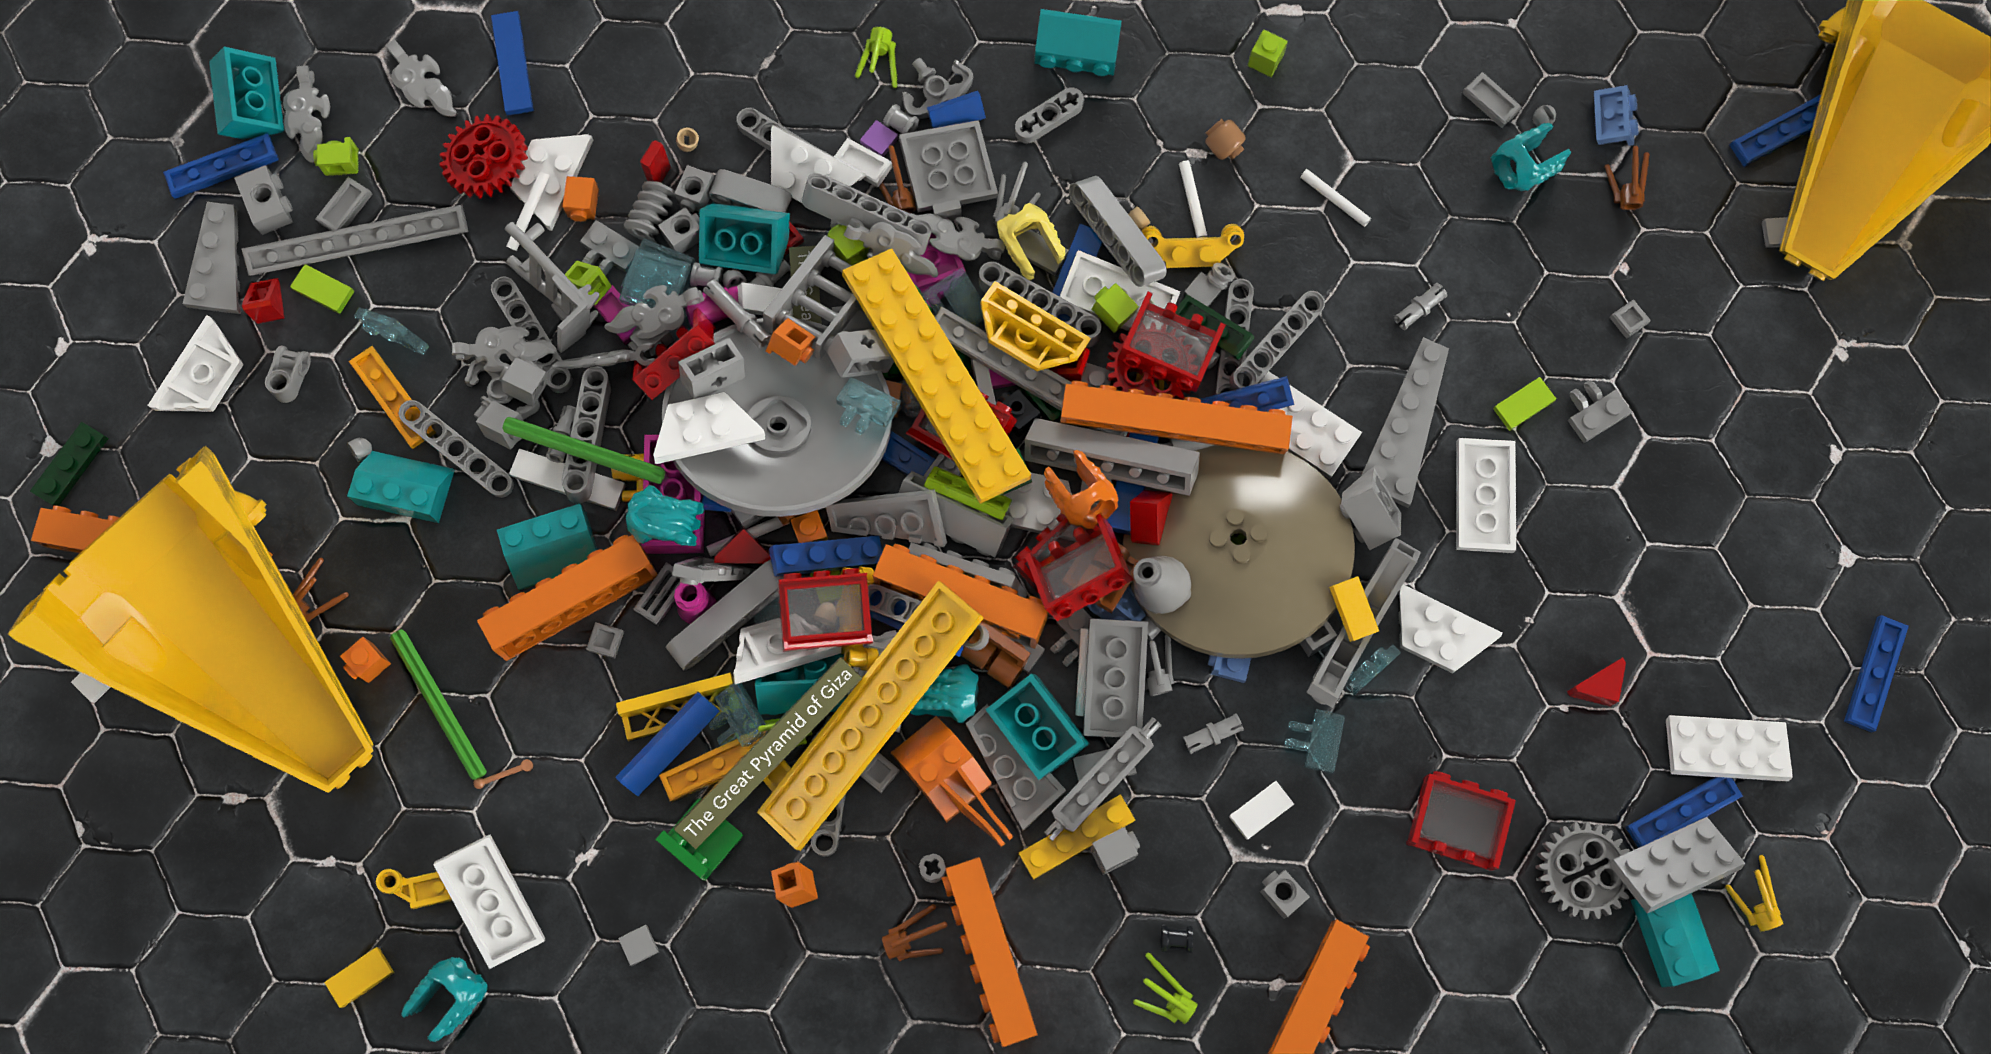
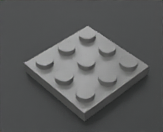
M979 120L900 134L899 141L918 213L933 210V204L953 199H959L960 205L997 198L998 192Z

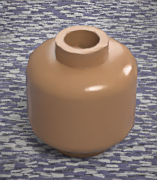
M1220 119L1205 133L1208 136L1205 144L1219 160H1223L1228 156L1233 160L1244 150L1241 145L1244 143L1246 136L1232 120L1223 121V119Z

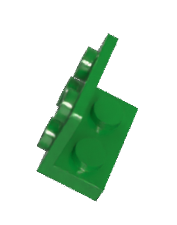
M698 798V799L696 800V802L689 808V810H688V811L683 815V817L676 823V825H677V824L687 815V813L701 800V798ZM725 819L697 849L677 833L674 827L669 833L663 830L655 840L700 879L706 881L743 838V834Z

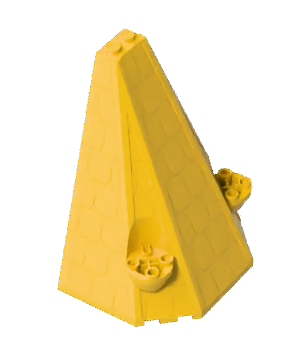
M1847 0L1844 8L1837 11L1828 20L1822 21L1818 27L1820 30L1818 37L1829 44H1832L1834 41L1836 45L1826 74L1779 251L1786 255L1784 260L1797 267L1803 264L1811 269L1809 271L1810 275L1821 281H1824L1825 278L1828 280L1835 279L1991 143V37L1924 0Z
M204 446L194 457L189 458L176 469L180 473L177 478L172 474L164 477L78 554L63 571L68 576L64 578L61 574H58L43 589L44 591L22 610L8 634L16 641L329 793L335 787L337 789L341 788L350 779L349 774L357 766L362 768L371 760L373 756L371 754L373 752V741L269 551L254 528L266 516L265 512L267 510L265 506L267 504L262 499L256 500L249 495L235 491L216 455L207 446Z

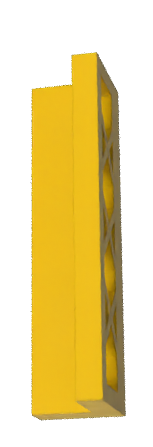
M731 673L616 703L618 714L623 720L627 740L631 741L657 734L666 725L656 719L662 708L671 707L679 711L681 708L675 705L683 703V707L698 691L704 697L711 696L709 701L712 704L719 693L731 692L734 706L722 709L716 706L720 712L714 718L742 711L733 676ZM655 711L652 716L647 714V712ZM642 714L650 719L643 730L632 732L629 717ZM654 722L659 724V726L651 727Z

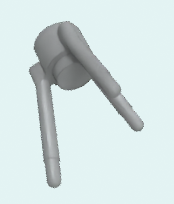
M1023 162L1009 202L1004 203V206L1002 205L1006 175H1001L997 205L993 215L996 226L997 221L1005 218L1008 214L1015 215L1020 210L1014 204L1028 166L1027 162ZM1036 193L1029 203L1035 205L1041 196L1040 193Z
M1165 635V669H1161L1155 641H1150L1155 669L1148 672L1149 678L1145 676V690H1149L1150 696L1173 691L1171 685L1174 684L1171 638Z

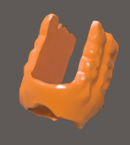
M1075 450L1073 453L1076 458L1077 473L1089 488L1071 495L1049 466L1044 471V477L1046 478L1045 487L1055 504H1057V508L1066 516L1070 524L1086 529H1094L1098 524L1095 515L1101 513L1107 520L1118 508V496L1113 484L1107 480L1100 468L1087 459L1082 451ZM1099 500L1097 506L1090 510L1091 506Z

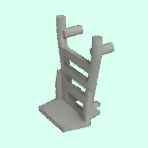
M510 222L505 227V231L529 253V258L522 263L512 255L507 259L506 264L553 302L551 307L562 320L557 326V350L562 353L581 339L597 318L598 311L594 310L590 313V309L598 300L599 293L594 292L592 295H589L588 293L591 291V285L589 284L578 289L533 242L545 232L541 224L536 223L524 233L517 225ZM541 267L545 270V281L541 279Z

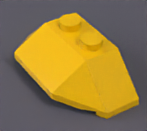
M994 281L980 302L988 343L1035 371L1077 361L1091 340L1087 335Z

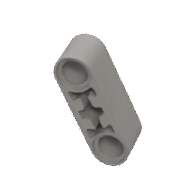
M724 169L718 170L708 194L710 199L719 204L786 213L792 195L782 188Z

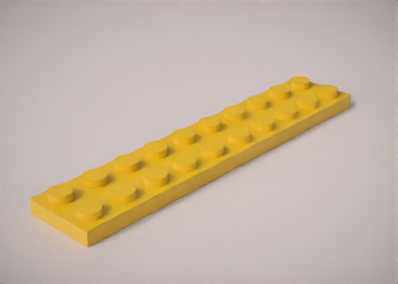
M891 248L843 269V278L978 502L981 504L1029 481L1031 473L893 249Z
M938 581L757 811L795 850L801 851L983 620V616L942 582Z

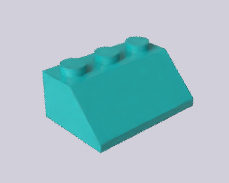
M1041 9L1035 49V64H1040L1045 68H1066L1072 72H1093L1098 76L1114 75L1122 21Z
M223 47L209 61L218 135L248 139L267 133L268 135L282 133L284 131L276 59L274 57Z
M717 203L701 208L699 219V263L778 274L789 242L790 213Z
M372 451L355 469L347 497L358 506L439 523L455 470L453 468Z
M580 503L497 529L505 560L519 591L535 586L545 578H555L562 574L561 571L566 566L574 563L578 565L587 560V556L590 553L598 550L587 512Z
M837 654L756 678L755 690L758 715L786 713L840 657L844 659V654ZM847 695L830 712H835L847 698Z
M1035 674L1027 676L986 709L1038 780L1068 762L1089 745L1086 738Z
M1692 893L1648 914L1636 899L1631 900L1661 987L1680 985L1720 971Z

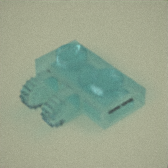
M852 377L849 378L836 397L837 404L846 408L841 416L840 425L847 427L856 413L861 415V419H859L855 428V432L863 434L872 421L887 428L899 410L901 403L900 400Z
M1391 645L1387 650L1382 646L1370 657L1373 663L1366 660L1350 675L1349 678L1352 682L1346 688L1355 696L1401 652L1394 645Z
M733 683L714 698L722 712L708 723L712 731L719 729L727 722L731 727L717 738L719 745L727 744L737 737L742 747H748L768 732L758 731L759 726L766 724L742 683Z
M1316 709L1312 725L1289 721L1288 729L1295 732L1310 733L1309 743L1293 738L1286 739L1285 746L1300 751H1307L1305 768L1333 774L1335 772L1345 715Z

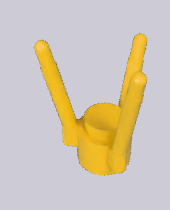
M1760 855L1761 872L1756 870L1755 876L1764 903L1753 907L1755 913L1750 911L1729 884L1725 885V889L1746 915L1750 926L1757 924L1762 932L1781 926L1783 921L1776 903L1765 857Z

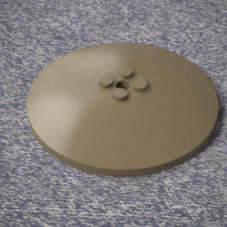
M1220 445L1196 450V452H1200L1199 468L1190 496L1171 492L1173 496L1160 545L1132 543L1131 535L1124 534L1123 547L1129 551L1132 558L1138 561L1150 557L1167 556L1181 562L1190 574L1191 597L1173 612L1155 614L1139 603L1135 596L1132 581L1130 588L1136 601L1146 616L1166 635L1186 647L1208 655L1238 659L1256 658L1271 655L1299 644L1321 628L1337 609L1329 587L1351 579L1355 553L1354 534L1350 518L1346 519L1341 512L1340 504L1342 500L1317 469L1289 452L1276 454ZM1146 486V488H1145V490H1150V491L1170 492V491H1165V490H1161V489L1151 488V487H1147V486ZM1239 533L1243 534L1247 540L1244 544L1236 545L1231 542V536Z

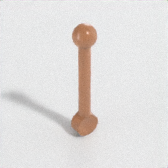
M526 759L522 761L521 765L484 779H475L474 787L482 789L487 783L519 771L529 772L533 769V763Z

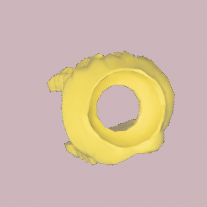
M1031 203L1025 204L1020 212L1015 215L1008 214L1005 218L997 221L999 237L1004 242L1012 261L1016 263V266L1019 267L1021 274L1026 279L1033 280L1035 271L1016 239L1021 233L1031 229H1038L1056 262L1060 264L1064 259L1065 247L1060 244V239L1058 238L1057 231L1054 230V225L1049 221L1047 214L1036 205Z

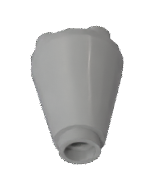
M1167 556L1145 558L1140 560L1134 567L1133 586L1135 596L1139 603L1150 612L1155 614L1173 612L1191 597L1190 574L1185 566L1175 558Z

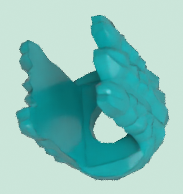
M1543 123L1537 128L1517 134L1515 138L1505 141L1491 156L1494 173L1499 176L1505 188L1508 190L1527 191L1563 169L1567 158L1571 154L1569 149L1540 164H1536L1528 154L1529 151L1542 143V140L1548 134L1547 132L1552 130V124ZM1512 159L1516 163L1517 175L1513 172L1510 165V160Z
M648 485L643 491L634 493L628 503V513L626 515L627 531L634 536L638 543L642 544L652 539L674 541L681 546H696L697 536L693 531L701 527V521L696 519V516L704 514V504L690 499L679 500L663 496L655 486Z
M960 664L953 670L950 668L943 669L910 711L911 714L915 716L925 714L947 716L954 719L956 723H963L967 718L975 714L978 705V675L971 671L968 664Z
M451 957L434 965L429 970L428 975L415 987L413 994L402 1009L401 1015L404 1018L409 1014L412 1016L415 1013L421 1012L441 985H444L454 995L456 999L455 1004L427 1038L430 1041L436 1042L443 1038V1036L451 1034L455 1027L462 1024L466 1017L472 1013V1010L476 1007L477 1003L483 1000L487 992L488 985L481 977V974L475 975L468 968L466 961L461 958Z

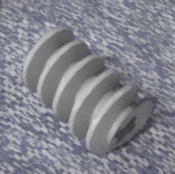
M646 181L642 185L643 191H640L637 195L638 200L633 204L634 210H631L628 214L629 219L625 221L624 228L632 236L640 240L654 242L649 234L658 235L659 231L653 225H659L663 222L658 215L667 216L668 212L662 206H672L673 203L667 196L675 197V191L661 182Z

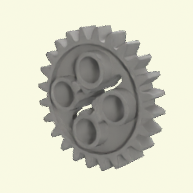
M1577 822L1571 824L1570 830L1563 826L1559 828L1561 836L1555 832L1550 834L1553 843L1544 842L1542 845L1547 852L1537 854L1540 859L1544 860V863L1535 866L1536 869L1544 871V875L1538 877L1537 881L1546 882L1547 886L1541 892H1551L1552 896L1548 902L1559 901L1557 911L1561 912L1569 908V917H1575L1579 912L1581 920L1588 919L1589 914H1591L1594 920L1599 919L1601 912L1605 916H1609L1612 914L1610 906L1614 909H1620L1622 906L1618 899H1629V896L1624 892V889L1628 888L1610 865L1613 859L1630 852L1629 849L1620 850L1619 846L1623 840L1612 841L1613 831L1610 830L1602 834V825L1600 824L1591 830L1590 822L1583 823L1581 829ZM1588 843L1596 848L1597 854L1594 859L1586 853ZM1561 856H1565L1570 860L1571 868L1569 871L1563 870L1560 866ZM1604 858L1608 859L1607 864L1566 884L1563 883V878L1581 871L1584 867L1593 865ZM1602 871L1608 872L1611 877L1609 886L1604 885L1600 879ZM1576 883L1581 884L1585 889V895L1582 899L1577 897L1574 892Z

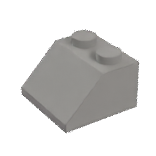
M1373 467L1342 493L1340 504L1344 517L1346 519L1351 518L1355 525L1354 532L1360 543L1365 542L1369 550L1401 535V512Z

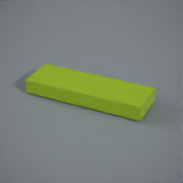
M937 466L933 467L924 484V487L930 490L935 489L937 493L1002 521L1012 502L1011 498L1000 494L980 504L964 478Z

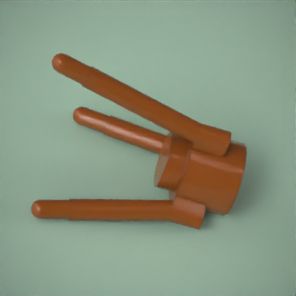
M890 145V158L898 189L893 192V197H891L883 181L879 188L888 204L907 213H913L916 211V204L912 189L909 192L908 188H904L893 145Z
M1638 146L1633 147L1632 183L1624 184L1622 190L1619 191L1610 165H1605L1607 177L1614 194V203H1620V208L1623 210L1639 209L1643 207L1645 202L1644 191L1649 153H1644L1640 182L1638 184Z
M319 558L293 593V597L307 623L349 596L348 592H344L314 611L307 612L311 607L303 598L317 579L313 576L323 563V558Z
M932 904L899 926L889 929L888 935L882 936V942L889 959L897 957L898 961H902L907 958L943 953V948L906 950L911 949V941L946 928V922L930 926L910 935H907L906 931L902 932L935 910L936 905Z

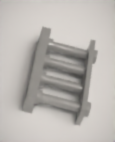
M824 235L763 312V328L771 333L789 318L816 336L814 340L816 342L815 358L819 360L827 352L837 333L843 331L861 307L854 294L820 276V272L824 267L828 268L831 266L842 272L843 269L852 266L835 256L834 240ZM815 285L846 302V304L839 313H836L806 296L805 291L809 286L813 287ZM794 305H801L831 323L821 333L789 314Z

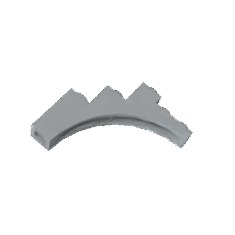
M1398 538L1394 539L1363 589L1377 626L1421 554L1420 551ZM1344 625L1341 626L1337 637L1318 665L1307 690V693L1312 695L1315 701L1320 704H1327L1333 708L1373 634L1350 642Z

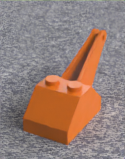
M937 716L891 752L893 758L946 823L961 812L992 837L1001 847L1005 845L1004 841L988 822L969 805L978 798L1001 832L1009 840L1013 838L1009 830L997 818L981 796L983 792L992 786L991 781L967 748Z

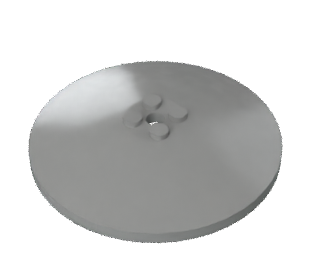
M763 318L757 319V322L763 328ZM798 319L821 333L828 327L820 323ZM736 324L714 333L715 344L730 338L744 358L745 378L710 395L725 392L764 430L765 440L673 460L683 477L700 493L722 506L747 514L773 517L799 515L825 508L848 496L861 486L880 463L890 439L892 404L889 389L882 372L841 378L827 352L820 360L815 358L816 342L812 344L811 348L814 349V352L806 363L800 361L794 366L775 352L767 353V346L763 349H758L745 333L741 334L737 330ZM764 329L768 334H770V335L772 336L773 333H771V332H769L768 330ZM680 377L666 388L662 404V424L668 404L692 399L681 382ZM774 423H783L786 426L780 431L771 428Z

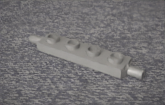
M1152 717L1142 729L1132 726L1052 810L1055 821L1043 832L1048 836L1056 829L1049 836L1051 841H1054L1064 828L1074 832L1154 747L1150 737L1161 727V724L1157 722L1149 729L1156 722L1155 718Z

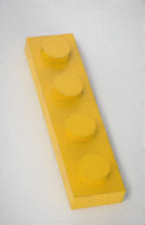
M1120 794L1096 808L1074 832L1064 828L1054 841H1051L1049 836L1018 854L1034 880L1086 850L1093 842L1133 823L1135 818Z

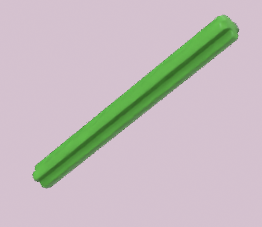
M507 417L502 426V429L507 434L657 484H661L665 477V469L512 417Z
M402 629L394 632L390 636V640L470 778L475 780L483 777L487 773L485 767L407 633Z

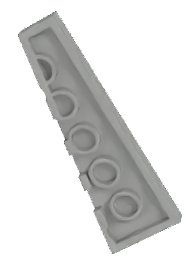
M1424 337L1420 342L1361 474L1362 476L1374 467L1394 502L1407 508L1411 505L1449 351V348Z

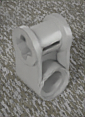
M282 345L276 349L273 362L265 378V386L278 401L288 403L297 397L304 376L310 367V353L290 351ZM286 383L283 389L277 390L279 385Z

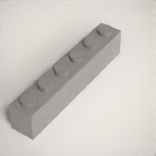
M1038 418L1034 419L1025 438V461L1077 471L1076 458L1073 451L1079 450L1095 466L1100 468L1106 478L1190 496L1198 475L1200 452Z

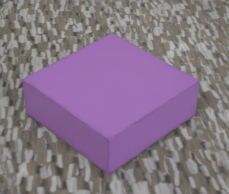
M876 120L860 139V143L867 149L884 157L889 151V146L894 145L898 140V134Z

